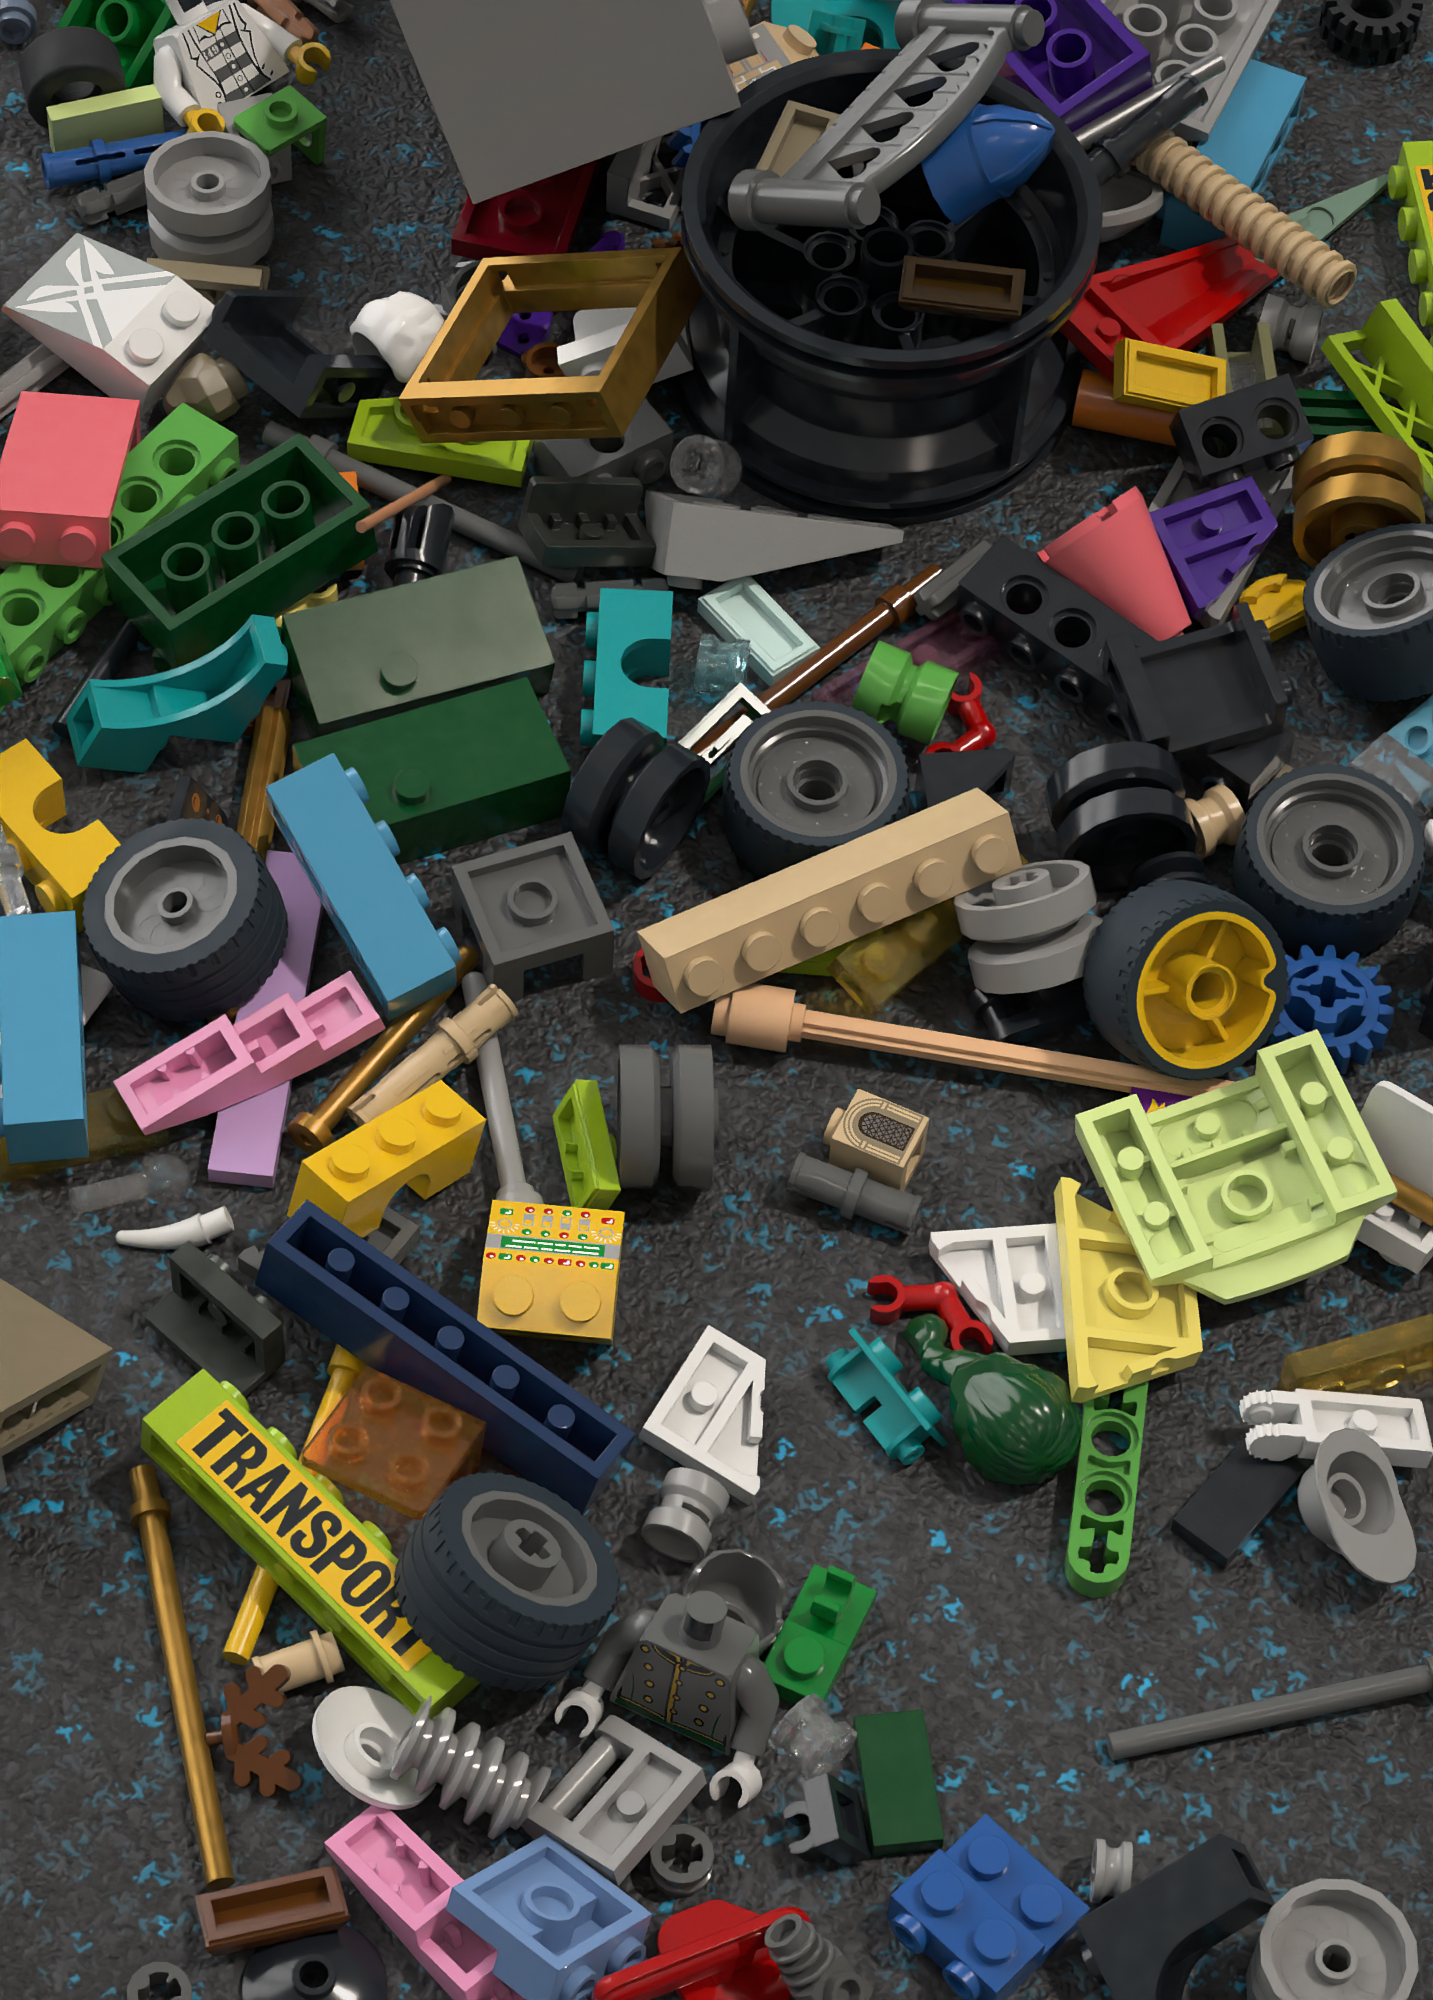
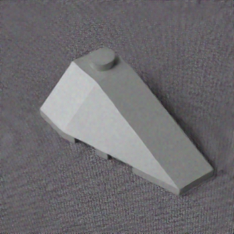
M646 490L645 493L646 529L657 546L652 567L650 568L663 575H667V585L674 587L702 589L703 579L722 582L903 542L904 530L883 523L822 514H808L807 518L798 517V513L760 505L751 507L750 511L740 510L741 506L723 503V500L649 490Z

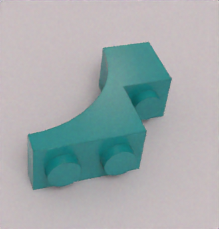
M252 614L239 631L224 644L207 655L170 671L122 680L89 679L65 717L77 766L146 773L159 751L166 747L170 735L237 743L251 720L255 719L259 714L261 705L277 681L283 678L288 666L287 649L281 643L275 618Z

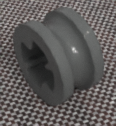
M688 1824L669 1826L650 1850V1876L657 1888L667 1895L678 1898L693 1896L704 1889L710 1881L714 1861L713 1844L707 1834L699 1828ZM676 1848L691 1850V1861L698 1857L700 1861L690 1862L688 1873L673 1872V1861L664 1864L662 1860L673 1859Z
M152 1962L142 1966L132 1975L127 1986V2000H145L149 1998L150 1986L154 1984H166L167 1994H170L174 1989L179 1992L180 1996L170 2000H192V1985L188 1975L180 1967L169 1962Z

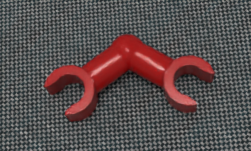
M969 673L968 689L970 694L961 696L953 692L946 709L951 714L960 716L967 732L952 743H935L929 746L925 753L983 750L995 743L997 732L981 705L982 682L976 674Z
M883 1274L868 1280L867 1293L869 1295L886 1294L895 1300L889 1305L872 1306L870 1308V1321L886 1325L900 1319L903 1312L935 1310L939 1317L945 1320L948 1327V1332L951 1336L950 1350L963 1349L960 1343L963 1340L973 1339L982 1345L987 1355L991 1354L993 1345L991 1330L986 1324L970 1318L959 1299L956 1287L950 1282L942 1281L935 1284L903 1285L899 1279Z

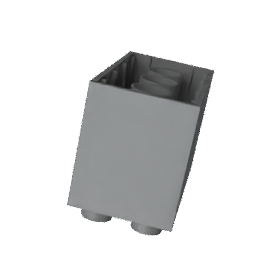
M390 0L473 204L740 108L741 105L729 64L758 54L743 9V0Z

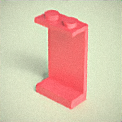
M21 391L0 460V561L103 568L100 556L111 550V518L129 452L141 442L140 400Z

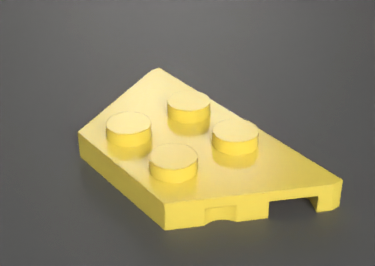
M1061 1177L1054 1191L1071 1401L1082 1403L1194 1366L1203 1351L1197 1291L1182 1283L1151 1286L1128 1235H1125L1115 1211L1111 1212L1077 1194L1081 1183L1071 1178Z

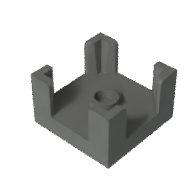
M571 832L451 866L452 911L461 931L468 929L470 925L483 954V975L487 986L495 984L512 1002L518 1001L523 997L525 970L582 954L581 975L584 980H591L613 973L615 930Z

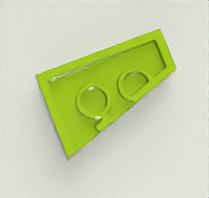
M399 397L359 401L347 441V456L358 461L515 487L522 486L534 440L422 443L398 400Z

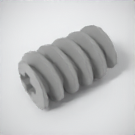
M429 1695L414 1716L394 1752L390 1777L397 1781L411 1768L417 1769L418 1775L414 1792L420 1796L437 1782L443 1785L439 1807L443 1810H446L461 1797L466 1799L467 1803L463 1822L470 1825L487 1812L491 1815L487 1837L492 1840L509 1827L518 1830L541 1796L552 1770L543 1766L526 1778L529 1756L519 1751L505 1763H502L505 1741L496 1736L478 1749L481 1726L475 1722H470L454 1734L456 1711L446 1707L432 1719H429L432 1696Z

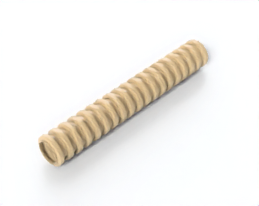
M1170 130L1130 163L1133 166L1136 165L1137 170L1141 173L1149 175L1150 180L1161 184L1165 191L1171 194L1174 193L1176 199L1187 203L1188 208L1199 212L1203 219L1209 222L1212 221L1213 226L1218 230L1225 231L1226 236L1230 239L1238 240L1239 245L1246 250H1251L1253 256L1260 260L1264 259L1265 264L1272 269H1277L1280 276L1286 279L1290 278L1291 284L1297 288H1303L1304 293L1311 298H1316L1317 303L1321 306L1329 308L1338 304L1352 289L1357 275V268L1354 263L1344 260L1339 252L1331 251L1329 245L1325 242L1317 241L1313 233L1304 231L1303 226L1299 223L1291 222L1288 215L1278 212L1277 207L1273 204L1265 203L1262 196L1252 193L1250 187L1243 183L1240 184L1239 180L1233 175L1226 174L1225 169L1219 165H1214L1210 158L1204 155L1201 156L1199 150L1188 146V143L1184 139L1176 137L1173 131Z

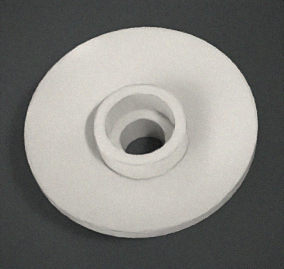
M348 1686L331 1692L317 1707L313 1717L312 1734L319 1757L334 1779L357 1798L380 1808L402 1810L421 1803L436 1785L434 1784L420 1796L414 1792L418 1775L417 1769L411 1768L397 1781L390 1777L394 1752L414 1718L410 1711L396 1699L372 1688Z

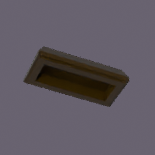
M904 255L898 305L906 311L1013 323L1021 318L1026 270Z

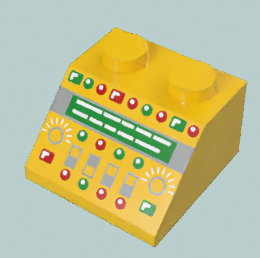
M492 1200L483 1257L477 1320L498 1335L612 1345L625 1212Z

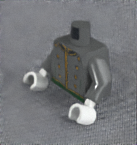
M708 1590L697 1591L688 1598L678 1593H673L666 1596L658 1611L642 1608L613 1623L608 1628L582 1673L587 1678L583 1687L574 1688L565 1696L556 1709L555 1722L559 1724L571 1705L580 1706L587 1712L589 1722L579 1737L583 1738L589 1735L602 1718L604 1703L601 1696L606 1689L612 1691L609 1701L727 1756L730 1755L733 1749H736L733 1762L712 1777L709 1792L713 1800H718L725 1794L730 1783V1777L735 1778L742 1787V1796L738 1802V1809H740L756 1797L762 1788V1777L754 1762L756 1756H764L779 1706V1693L765 1663L759 1659V1635L752 1627L726 1616L728 1611L727 1603L720 1595Z

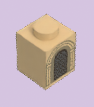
M858 1089L847 1110L839 1107L836 1108L829 1120L823 1137V1143L830 1146L828 1164L853 1173L858 1167L870 1172L869 1179L904 1191L925 1152L930 1118Z

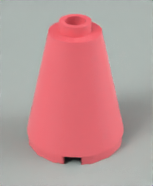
M1136 486L1111 501L1112 503L1109 506L1090 515L1036 554L1040 561L1157 641L1184 635L1182 630L1192 624L1145 500Z

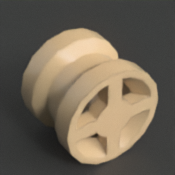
M1218 784L1206 790L1203 798L1198 801L1189 798L1184 800L1191 812L1197 834L1195 854L1200 855L1204 859L1215 853L1216 847L1222 843L1230 846L1237 843L1245 814L1238 799L1229 788Z

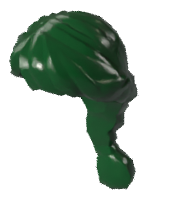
M925 1314L909 1321L903 1338L912 1345L918 1354L922 1371L941 1385L949 1388L950 1409L954 1418V1434L962 1444L966 1461L981 1472L988 1481L1014 1485L1042 1484L1046 1478H1054L1059 1470L1067 1467L1069 1461L1077 1455L1082 1421L1075 1402L1071 1401L1070 1387L1054 1372L1045 1371L1035 1364H1025L1005 1353L995 1352L990 1355H983L964 1348L956 1350L945 1348L944 1343L947 1338L948 1327L945 1320L935 1314Z

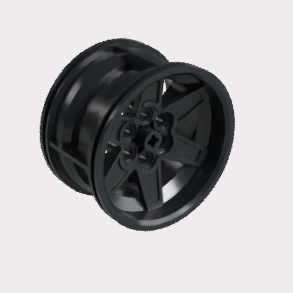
M901 49L847 50L797 61L755 80L737 93L741 107L711 118L694 143L686 164L682 184L681 233L687 260L703 294L688 319L694 369L674 376L676 392L688 423L705 449L723 468L738 480L775 502L806 514H822L883 523L891 526L914 525L944 520L987 505L1019 486L1047 460L1059 443L1068 425L1075 400L1080 357L1079 350L1058 329L1070 318L1082 301L1091 283L1097 263L1103 221L1102 197L1097 176L1090 159L1066 124L1028 91L997 75L978 104L986 106L1002 104L1019 110L1038 113L1055 128L1051 152L1029 180L1016 188L1009 197L997 199L977 211L961 224L955 226L944 215L933 197L920 162L901 179L879 194L881 202L880 214L873 224L867 225L862 229L778 225L768 232L740 229L735 225L729 213L728 194L734 178L741 171L757 168L788 100L841 115L901 51ZM953 58L940 62L937 67L941 71L949 72L958 69L965 62ZM939 88L907 97L904 102L910 107L921 106L931 100L933 92ZM907 123L875 132L871 137L876 142L889 141L899 134L900 128ZM875 158L841 168L837 173L842 178L856 177L866 169V164ZM809 237L805 243L799 241V239ZM904 255L1026 270L1020 320L1006 323L904 310L898 305Z

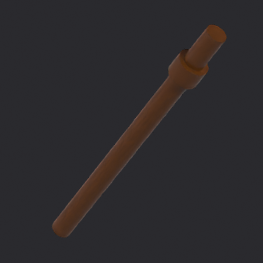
M931 564L905 585L892 586L876 598L875 608L761 693L757 698L771 711L774 708H781L782 705L789 704L889 626L898 628L917 613L915 606L918 605L914 598L915 592L943 570L939 566ZM744 706L706 735L691 751L701 756L748 709ZM736 741L731 746H729L724 752H726L728 749L734 746Z

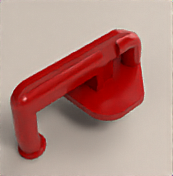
M723 1900L704 1902L669 1917L661 1926L657 1936V1956L604 1976L594 1986L590 2000H651L674 1990L677 1991L681 2000H789L791 1995L788 1990L789 1985L783 1982L777 1963L771 1960L769 1948L765 1944L764 1937L771 1924L784 1915L798 1914L803 1921H808L812 1924L811 1918L798 1907H781L758 1914Z

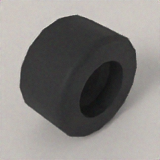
M70 26L57 28L38 36L25 48L19 62L20 79L28 112L38 125L48 130L46 107L126 90V81L118 49L108 36L93 28Z

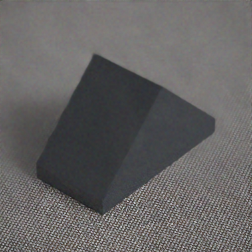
M1006 748L919 754L914 788L918 812L977 787L995 802L999 803L1010 791L1015 754Z

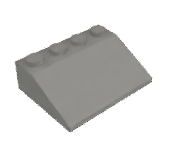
M1282 0L1100 1L1150 53L1153 86L1213 51L1218 52L1222 56L1226 70L1183 96L1185 100L1189 95L1194 92L1196 93L1204 87L1208 95V102L1171 129L1176 137H1180L1185 141H1208Z

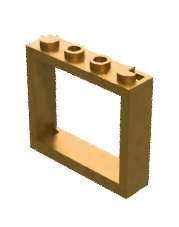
M682 247L483 258L398 400L422 443L623 437L699 302L703 291L691 271ZM499 271L507 272L504 280L501 279ZM637 307L600 374L597 376L475 380L514 313Z

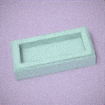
M751 576L731 579L698 598L697 612L769 687L820 649Z

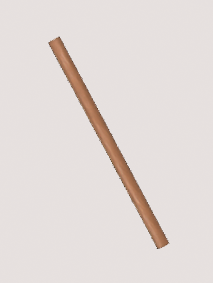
M440 475L356 523V530L359 533L368 531L447 486L452 481L451 476Z

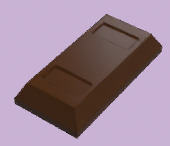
M336 1865L195 1896L206 1950L214 1956L341 1929L350 1921Z

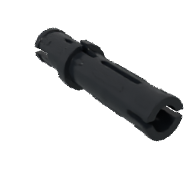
M1184 73L1178 81L1110 137L1102 135L1092 143V151L1087 156L1097 176L1099 188L1113 177L1120 179L1131 170L1130 163L1142 155L1149 147L1200 106H1204L1208 102V95L1204 87L1196 93L1194 92L1189 95L1185 100L1183 99V96L1200 83L1197 78L1189 73Z

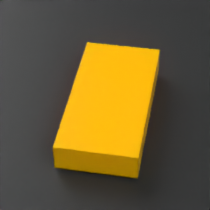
M1124 338L1115 343L1113 400L1177 413L1178 410L1226 394V359Z

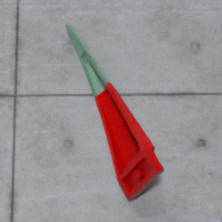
M1383 174L1287 215L1290 217L1291 222L1295 221L1303 226L1304 231L1313 233L1317 241H1323L1387 188L1388 174ZM1227 236L1164 257L1094 274L1082 301L1070 318L1058 330L1114 385L1115 343L1124 338L1190 351L1209 335L1211 324L1224 323L1280 277L1277 269L1268 267L1264 259L1256 258L1252 255L1251 250L1241 247L1238 240H1232Z

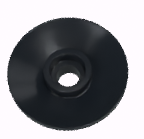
M347 1925L333 1931L258 1947L247 1964L242 1984L243 2000H387L388 1993L386 1970L379 1953L366 1937ZM320 1970L327 1975L328 1979L318 1988H309L301 1982L302 1976L308 1971Z

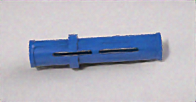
M188 128L104 143L102 138L89 140L88 147L50 154L42 153L40 155V164L46 188L51 190L59 186L96 180L98 185L110 182L111 177L143 170L150 155L166 141L186 134Z

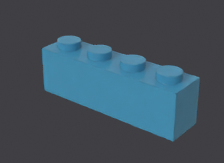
M1251 59L1208 141H1195L1198 144L1196 149L1200 151L1201 156L1204 155L1210 158L1214 165H1219L1225 169L1226 174L1236 177L1240 184L1243 183L1250 187L1252 193L1259 194L1299 117L1307 78ZM1164 190L1163 206L1156 213V218L1163 220L1159 244L1183 251L1227 237L1225 231L1218 230L1213 226L1212 221L1209 222L1203 219L1199 212L1188 208L1187 203L1176 199L1174 193L1171 194Z
M332 753L266 786L267 803L270 813L388 1021L456 987L455 964L462 960L456 943L444 926L435 930L424 911L431 907L426 891L414 873L405 877L394 858L400 854L396 839L384 820L374 824L364 806L365 803L370 801L369 794L357 771L353 767L344 771L337 757Z
M75 911L0 916V1085H2V1098H0V1138H6L9 1163L89 1157L81 952Z

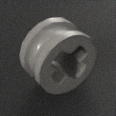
M1095 1839L1090 1874L1091 1903H1100L1106 1896L1115 1898L1131 1887L1132 1842L1122 1841L1118 1848H1110L1106 1844L1105 1839Z

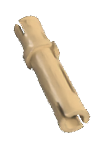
M490 984L473 1002L457 1013L452 1019L444 1017L435 1025L436 1032L422 1046L406 1057L366 1094H363L353 1104L349 1105L347 1112L358 1127H361L432 1084L442 1080L462 1062L470 1064L479 1056L477 1049L486 1043L499 1029H502L518 1016L519 1013L514 1003L495 984Z

